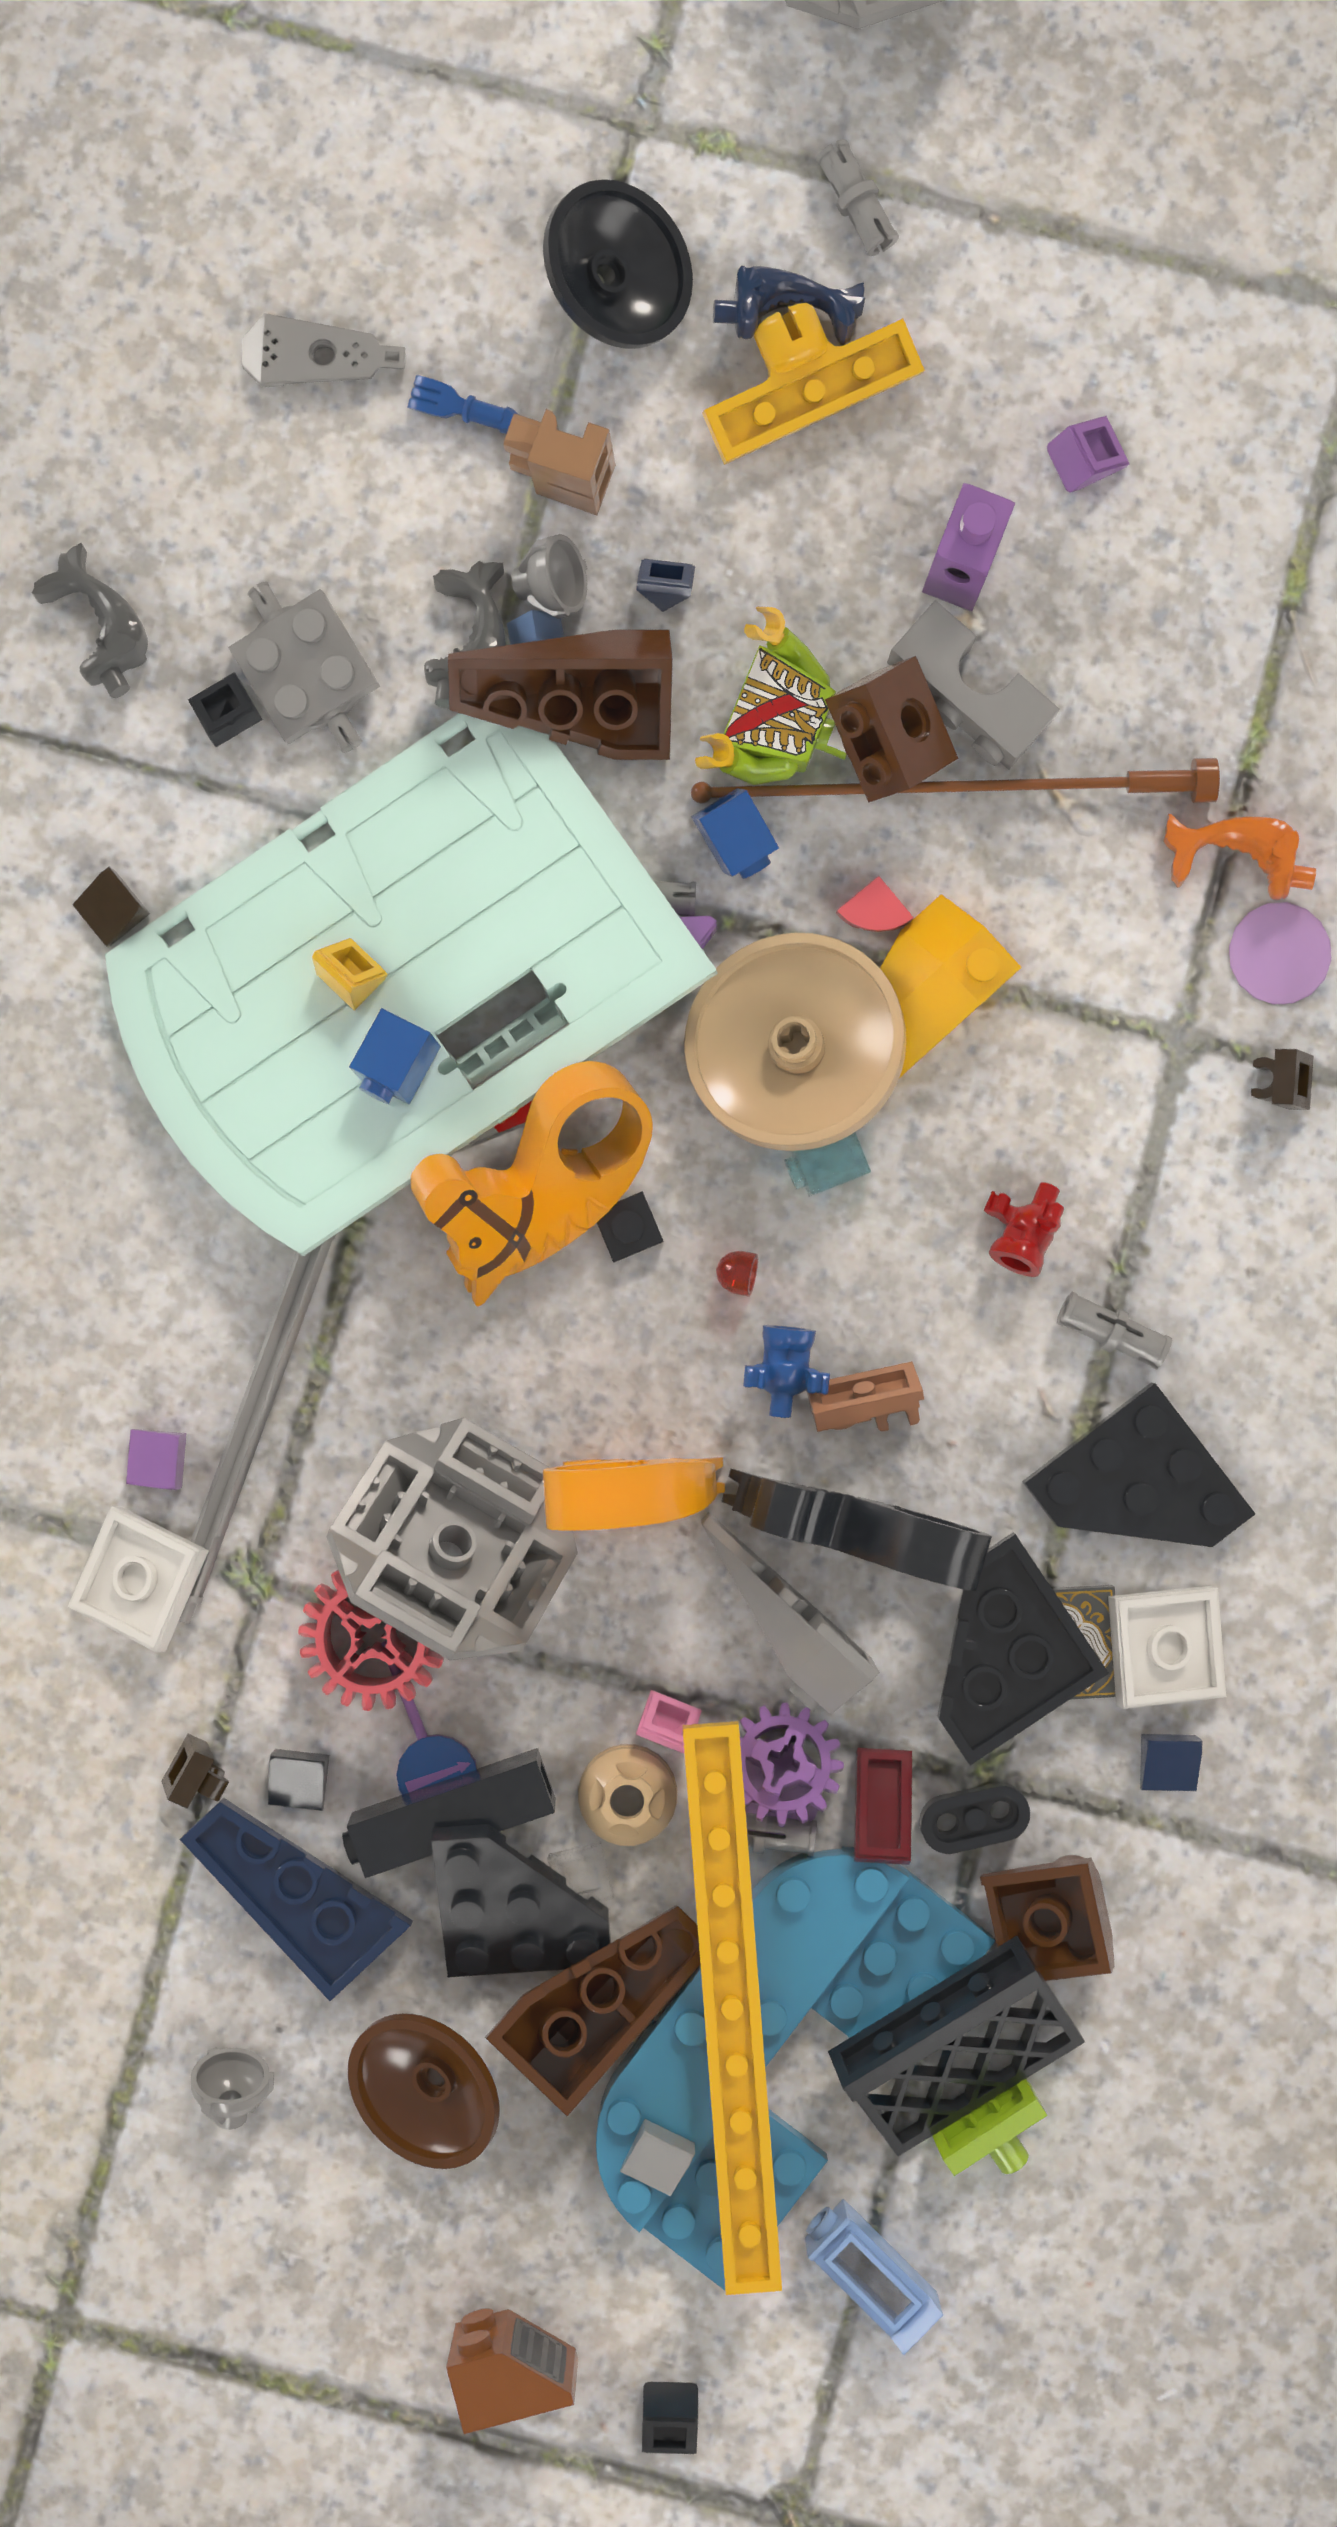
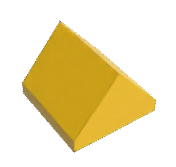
M351 938L316 950L312 956L316 975L354 1011L388 975Z

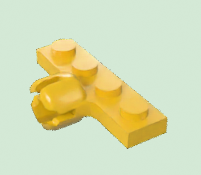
M808 303L789 306V312L784 314L783 318L779 312H776L764 319L758 325L754 339L768 369V379L702 412L723 464L730 463L921 375L925 369L904 319L902 318L844 346H834L827 340L814 307Z

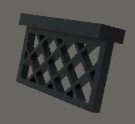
M1015 1936L835 2046L828 2053L843 2090L852 2102H858L895 2154L900 2156L1085 2043V2040L1033 1963L1018 1936ZM1034 1991H1038L1031 2009L1010 2007ZM985 2021H990L984 2037L963 2036ZM1004 2022L1025 2023L1020 2040L999 2039ZM1040 2025L1062 2026L1064 2032L1047 2042H1034ZM943 2050L937 2066L915 2065L936 2051ZM957 2051L978 2052L973 2069L952 2067ZM993 2054L1014 2055L1011 2064L1002 2070H987ZM895 2079L890 2095L868 2094L887 2081ZM910 2080L931 2081L926 2098L904 2096ZM945 2083L967 2084L964 2093L956 2098L940 2099ZM898 2111L920 2113L918 2121L897 2133L893 2127Z

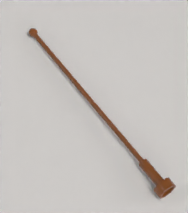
M1193 758L1190 770L1127 771L1126 777L920 782L911 789L900 793L1126 788L1127 793L1190 792L1193 803L1217 801L1220 771L1217 758ZM697 782L691 789L692 799L700 804L707 803L711 798H722L736 788L747 790L750 797L865 794L860 783L711 787L706 782Z

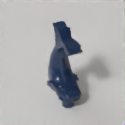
M741 266L737 272L734 300H714L713 323L735 324L738 338L751 339L765 314L775 309L808 303L829 315L834 335L839 344L844 346L847 342L851 341L854 319H857L863 313L865 303L864 282L846 289H832L803 275L764 266L749 268Z

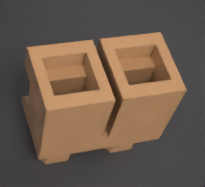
M547 408L541 422L514 413L503 443L505 451L511 453L510 469L532 477L536 494L597 516L616 466L610 430L588 422L583 438L560 431L556 416Z

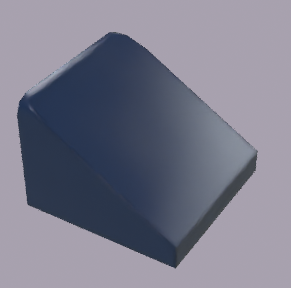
M1141 1734L1140 1789L1154 1791H1197L1203 1741L1196 1735Z

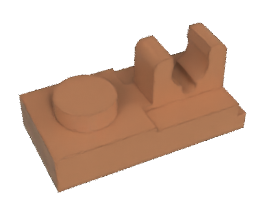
M912 1361L830 1379L827 1395L807 1392L817 1432L829 1429H847L854 1424L871 1421V1418H875L877 1428L880 1431H888V1415L901 1411L906 1412L910 1426L915 1425L920 1421L919 1401L924 1400L923 1389Z

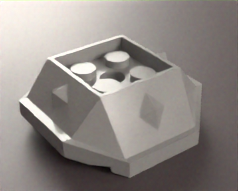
M464 1417L443 1423L438 1428L417 1431L385 1441L331 1525L326 1536L350 1602L450 1661L522 1651L578 1554L573 1531L549 1530L546 1528L543 1469L550 1467ZM451 1542L460 1548L463 1555L458 1557L450 1556L441 1549L439 1543Z

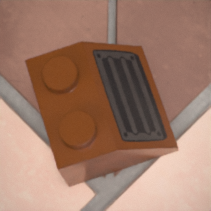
M485 2308L465 2315L461 2322L455 2323L446 2366L463 2434L574 2405L578 2368L576 2348L509 2309L494 2313L492 2309Z

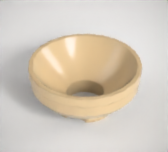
M620 1744L598 1753L588 1763L579 1783L578 1803L588 1827L597 1836L616 1845L635 1846L657 1837L668 1826L677 1805V1785L668 1763L659 1754L647 1747L636 1744ZM623 1785H631L638 1788L644 1797L642 1809L633 1816H622L616 1813L610 1802L611 1795L616 1788Z

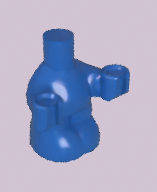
M763 1325V1361L754 1366L745 1365L743 1386L747 1388L757 1387L771 1394L769 1416L791 1418L793 1396L804 1391L812 1394H828L830 1373L819 1372L809 1368L810 1351L816 1335L815 1330Z

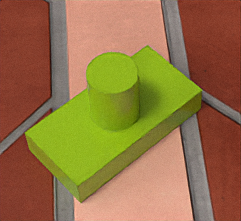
M1026 2078L932 2137L943 2161L954 2176L988 2154L1003 2174H1012L1019 2171L1029 2158L1027 2150L1017 2135L1048 2115Z

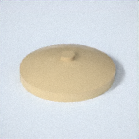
M787 933L770 936L755 941L730 955L716 968L718 974L701 986L689 1011L685 1028L684 1053L686 1066L695 1091L707 1110L722 1126L737 1137L749 1143L774 1150L800 1151L820 1148L844 1139L862 1128L881 1110L891 1096L900 1077L905 1059L906 1027L897 995L883 971L869 957L855 947L841 940L813 933Z

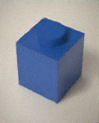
M736 788L691 816L721 870L731 877L740 873L742 879L758 873L771 863L768 855L779 849L778 844L747 790Z
M381 1008L349 1068L362 1081L359 1089L386 1104H389L392 1097H395L409 1105L441 1046L429 1031Z

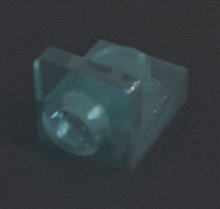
M856 1132L844 1139L820 1148L791 1151L792 1157L784 1159L795 1189L798 1190L805 1187L809 1197L871 1173Z

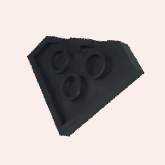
M1152 1382L1022 1481L1052 1522L1058 1527L1214 1547L1256 1514L1157 1384Z
M1014 1532L988 1549L977 1591L962 1589L939 1704L938 1719L970 1766L1109 1674Z
M480 1824L436 1827L432 1829L431 1842L448 1978L565 1970L611 1943L608 1907L592 1896L587 1900L566 1885V1878L534 1855L531 1854L527 1858L506 1843V1836L491 1825Z

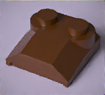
M1066 1855L1058 1858L1053 1863L1009 1869L980 1876L981 1886L984 1885L997 1947L1018 1936L1033 1963L1046 1981L1112 1973L1115 1967L1113 1935L1101 1878L1091 1857L1084 1858L1078 1855Z

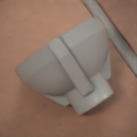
M558 534L536 540L521 561L519 567L515 568L512 573L514 592L520 600H527V602L557 619L569 617L570 613L579 611L586 600V570L588 569L586 561L582 559L573 541L565 535Z
M216 2047L208 2050L207 2055L197 2062L191 2073V2091L201 2106V2112L213 2120L217 2126L228 2130L241 2127L247 2120V2114L253 2113L274 2089V2072H269V2067L265 2060L258 2054L241 2048L218 2050Z

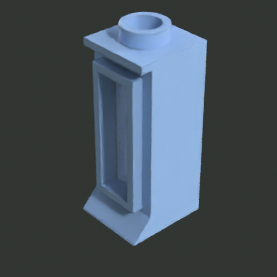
M844 2199L833 2210L830 2207H825L812 2219L806 2230L808 2235L805 2237L808 2258L814 2261L891 2337L902 2354L905 2355L943 2316L937 2291Z

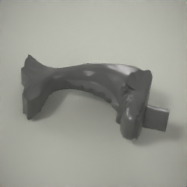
M79 543L73 546L67 553L60 554L58 571L45 575L36 581L31 593L40 604L52 603L76 592L88 595L90 605L95 608V615L99 618L98 624L102 627L99 634L101 638L96 639V652H92L93 655H89V659L82 662L79 670L82 677L91 686L103 683L110 697L118 698L126 694L130 689L122 673L139 667L146 662L145 654L148 647V638L140 619L128 602L112 588L86 573L87 551L83 544Z
M478 561L467 573L448 569L440 570L438 574L433 575L434 586L437 592L446 596L469 599L477 606L474 615L475 623L472 627L473 633L469 636V643L464 645L461 651L459 648H455L453 653L506 645L501 616L490 593L494 584L504 575L503 563H483ZM441 657L440 660L431 659L426 661L424 665L426 682L430 686L437 687L435 704L441 708L449 709L448 657H445V659Z

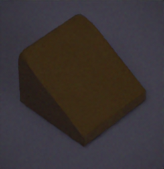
M110 866L103 870L72 904L107 948L150 915L123 879Z

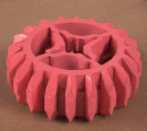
M336 1570L331 1574V1578L337 1591L335 1592L329 1586L321 1583L315 1588L314 1592L325 1605L308 1602L303 1609L307 1616L317 1620V1623L302 1624L298 1630L299 1635L303 1637L315 1638V1643H310L300 1649V1655L303 1658H310L316 1655L319 1657L320 1662L308 1670L309 1676L315 1678L326 1671L331 1678L324 1684L322 1691L329 1695L336 1689L338 1684L346 1689L341 1697V1704L345 1706L351 1704L356 1692L362 1693L361 1704L365 1711H370L373 1708L376 1694H380L386 1709H392L396 1705L395 1689H398L404 1699L411 1701L416 1696L415 1687L411 1679L424 1687H428L433 1678L423 1667V1664L432 1668H440L444 1658L419 1642L413 1658L404 1650L406 1645L398 1638L396 1629L388 1624L384 1627L386 1632L381 1636V1638L387 1639L386 1646L383 1647L381 1642L377 1641L371 1647L368 1646L361 1655H357V1650L364 1643L362 1638L367 1633L361 1631L362 1624L370 1629L376 1623L380 1624L382 1620L358 1606L354 1607L346 1600L348 1594L340 1572ZM334 1613L343 1620L341 1625L346 1628L351 1637V1647L342 1660L335 1653L331 1641V1623ZM370 1658L380 1659L389 1666L394 1663L402 1670L397 1675L384 1678H370L354 1672L364 1660Z

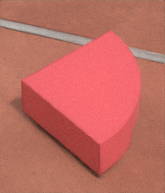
M880 876L876 877L836 911V914L850 926L874 932L899 929L914 918Z

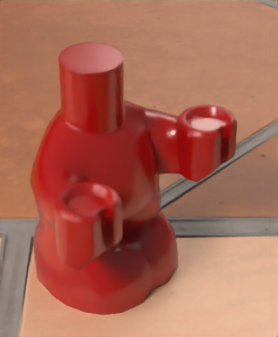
M1041 1182L1031 1204L1020 1207L1012 1206L1010 1204L1011 1198L1007 1194L1000 1193L996 1195L995 1191L991 1192L984 1211L1007 1225L1003 1235L994 1241L989 1250V1255L995 1262L1023 1276H1039L1044 1264V1255L1053 1241L1054 1233L1061 1227V1216L1064 1212V1207L1056 1202L1060 1193L1056 1186Z

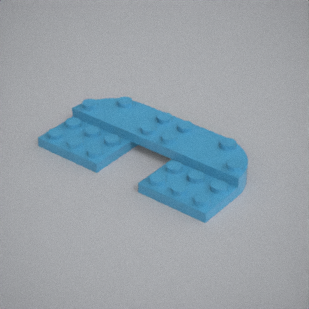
M841 1846V1849L814 1852L813 1856L801 1853L785 1860L765 1875L752 1890L765 2068L811 2008L850 2038L984 1956L995 1942L993 1935L900 1864L854 1862V1847ZM700 1964L658 2020H652L612 2074L600 2104L596 2152L599 2172L604 2187L614 2206L624 2219L639 2233L643 2228L725 2290ZM768 2108L778 2227L827 2163L828 2158L826 2152ZM644 2119L695 2143V2155L671 2196L620 2172Z

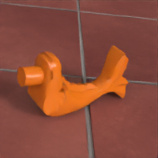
M1168 813L1165 827L1166 835L1163 842L1175 853L1171 866V880L1176 884L1177 888L1181 887L1187 879L1196 852L1207 844H1213L1221 848L1227 846L1232 850H1239L1241 853H1249L1253 860H1257L1259 867L1268 875V893L1273 900L1287 898L1290 887L1313 889L1316 868L1295 865L1299 834L1285 821L1270 817H1236L1198 829H1191L1181 824L1172 814Z

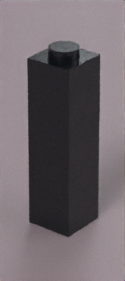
M536 1748L478 1768L475 1771L354 1811L347 1824L348 1831L342 1833L343 1844L352 1865L360 1863L364 1877L368 1878L432 1856L431 1840L433 1828L489 1824L501 1832L555 1813L556 1797L539 1749Z

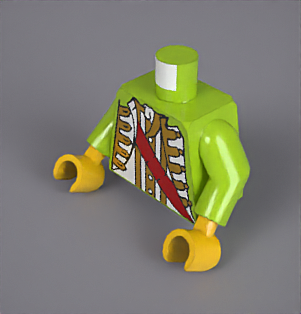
M756 607V610L762 613L766 619V626L763 631L756 625H745L744 633L752 640L767 641V648L759 645L724 734L715 733L700 737L701 741L708 742L712 746L713 757L703 756L695 758L696 766L700 769L720 768L723 773L751 785L789 779L796 772L805 773L815 748L843 760L847 756L834 720L827 718L830 711L825 699L836 693L830 687V677L810 649L785 627L783 614L774 607Z

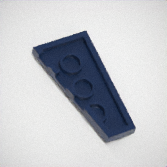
M222 1798L179 1839L329 2001L335 1998L412 1925L413 1920L225 1798Z

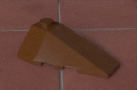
M608 630L448 654L449 710L511 729L521 726L548 734L549 740L564 745L571 741L597 749L598 755L614 760H670L673 660L670 631Z
M676 1905L524 1993L485 2038L555 2106L568 2116L701 1964L698 1925L679 1906Z

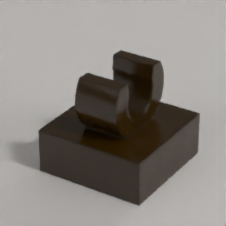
M1275 1049V1060L1268 1057H1260L1253 1060L1254 1068L1271 1070L1273 1081L1265 1089H1251V1096L1264 1101H1272L1273 1105L1288 1110H1310L1314 1056L1298 1049Z
M187 1734L161 1781L168 1801L188 1809L195 1794L198 1792L209 1799L219 1802L229 1784V1780L223 1778L225 1774L223 1769L213 1765L214 1757L206 1741L191 1734Z

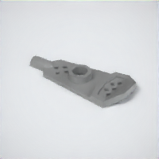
M264 313L243 337L241 365L261 387H276L294 383L372 379L379 368L405 369V347L379 345L375 336L371 333ZM355 344L359 346L356 349L353 347ZM323 347L331 349L334 353L333 360L327 365H320L313 359L314 353Z

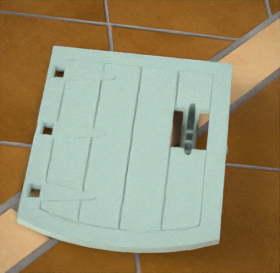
M458 713L320 807L321 810L294 829H288L105 954L111 1001L124 1047L140 1086L163 1127L190 1164L223 1199L261 1230L302 1256H305L409 1185L412 1172L424 1158L433 1154L453 1155L532 1101L542 1084L554 1073L569 1065L592 1060L718 974L714 965L557 744L549 740L548 734L521 726L511 729ZM468 727L475 740L448 757L440 745ZM328 822L335 835L308 852L300 841ZM188 918L195 930L169 947L160 936ZM348 938L354 940L388 974L386 979L355 1011L316 975L312 960L316 950ZM533 970L542 983L547 998L459 1058L455 1059L446 1051L437 1037L438 1034ZM381 1008L429 1031L441 1046L409 1105L395 1097H392L390 1103L386 1104L359 1089L362 1081L349 1068ZM569 1022L568 1026L557 1032L555 1035H553L552 1037L538 1045L536 1048H534L533 1050H531L530 1052L516 1060L514 1063H512L511 1065H509L508 1067L494 1075L492 1078H490L474 1090L472 1089L473 1087L487 1079L489 1076H491L492 1074H494L495 1072L509 1064L511 1061H513L514 1059L528 1051L530 1048H532L533 1046H535L536 1044H538L539 1042H541L542 1040H544L545 1038H547L552 1033H554L555 1031H557Z

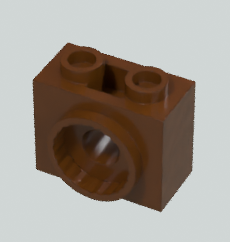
M916 656L876 670L825 699L842 739L845 752L851 760L868 803L909 790L959 759Z

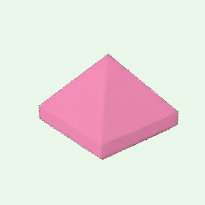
M651 1690L636 1735L658 1745L684 1753L682 1725L698 1724L702 1710Z

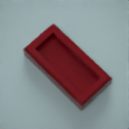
M857 1748L854 1862L909 1865L911 1862L912 1751Z

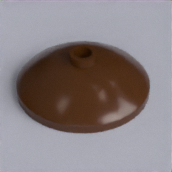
M402 2013L385 2016L375 2021L354 2043L348 2061V2083L352 2099L361 2118L371 2132L394 2153L424 2167L452 2169L472 2162L490 2144L496 2133L500 2117L497 2089L493 2077L479 2053L459 2033L434 2019L422 2015Z

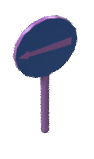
M383 1641L381 1645L385 1647L387 1641ZM394 1663L390 1666L388 1665L392 1676L402 1671ZM400 1694L418 1739L408 1746L399 1759L396 1777L399 1791L402 1795L477 1770L476 1760L464 1744L449 1736L440 1734L428 1736L414 1700L407 1701Z

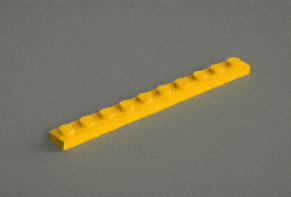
M739 1722L682 1725L726 2295L782 2291Z

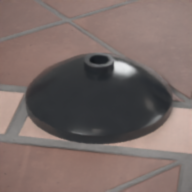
M608 179L589 181L577 186L554 207L544 232V266L556 299L573 322L593 338L605 344L626 349L650 346L659 342L676 329L684 318L690 304L693 272L683 236L666 210L651 196L635 186ZM598 274L603 278L604 283L599 278Z

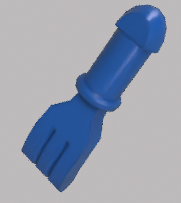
M420 375L415 377V387L412 388L411 398L407 406L409 409L445 419L460 415L465 423L475 422L500 430V433L507 434L514 413L518 414L508 406L503 408L477 400L473 395H469L467 399L460 397L452 386Z

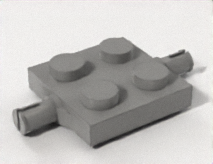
M268 582L257 584L267 604L259 591L252 587L248 591V596L251 597L264 620L260 622L253 632L228 648L281 737L286 743L290 744L311 730L328 726L342 753L353 750L343 730L351 744L358 747L362 743V739L358 736L346 714L351 711L358 700L379 688L380 685L327 596L319 589L297 604L282 608L270 589Z

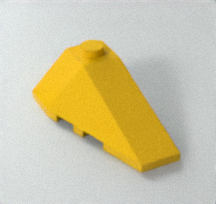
M942 894L900 931L880 966V969L891 983L897 995L906 1027V1052L899 1079L1022 968L984 925Z

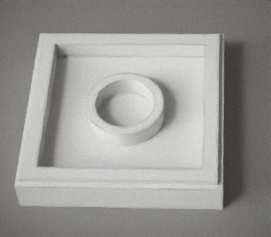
M111 1506L68 1607L154 1652H166L209 1550L122 1507Z
M1203 1586L1108 1596L1117 1707L1127 1709L1226 1697L1218 1587Z

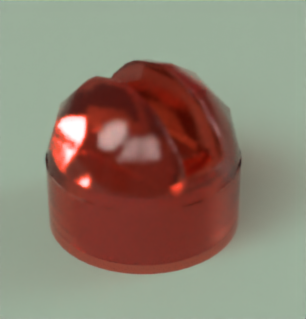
M735 1251L722 1257L716 1267L717 1279L721 1286L730 1293L750 1297L757 1276L758 1254Z

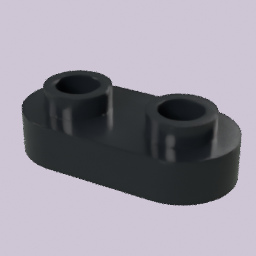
M996 1782L932 1798L925 1804L920 1813L919 1826L926 1843L932 1849L943 1854H955L1010 1841L1019 1837L1029 1824L1030 1807L1024 1795L1015 1786L1004 1782ZM997 1801L1009 1803V1812L1003 1818H994L990 1814L992 1805ZM945 1813L956 1816L955 1826L948 1831L940 1830L937 1827L938 1818Z

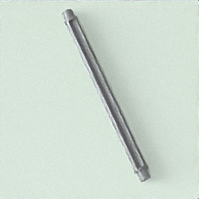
M336 1234L305 1256L298 1252L295 1254L191 1542L209 1550L179 1622L190 1624L196 1605L202 1603L206 1585L328 1251Z

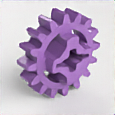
M782 1702L779 1716H771L770 1711L764 1705L759 1707L760 1722L754 1724L746 1717L740 1720L741 1727L746 1733L743 1738L740 1737L745 1808L752 1803L758 1806L756 1820L760 1822L767 1817L769 1812L776 1813L779 1827H785L787 1814L795 1813L802 1824L808 1821L807 1807L812 1805L817 1810L823 1812L827 1809V1804L821 1796L823 1791L837 1794L840 1785L829 1778L830 1773L843 1771L844 1762L830 1758V1754L838 1750L841 1744L839 1739L824 1740L823 1735L829 1726L826 1720L817 1723L815 1726L808 1723L810 1718L809 1708L805 1707L798 1717L790 1716L788 1703ZM781 1728L787 1729L784 1737L769 1743L760 1739L757 1740V1738L768 1731ZM806 1738L811 1740L818 1751L821 1769L806 1759L803 1751ZM794 1743L792 1765L798 1768L796 1773L787 1770L782 1778L779 1777L776 1786L772 1787L774 1783V1764L769 1759L771 1757L780 1759L783 1753L788 1751L790 1744ZM746 1760L761 1770L764 1782L760 1792L755 1789L749 1780L746 1771ZM797 1786L807 1790L808 1788L811 1789L807 1794L798 1799L779 1801L782 1793Z

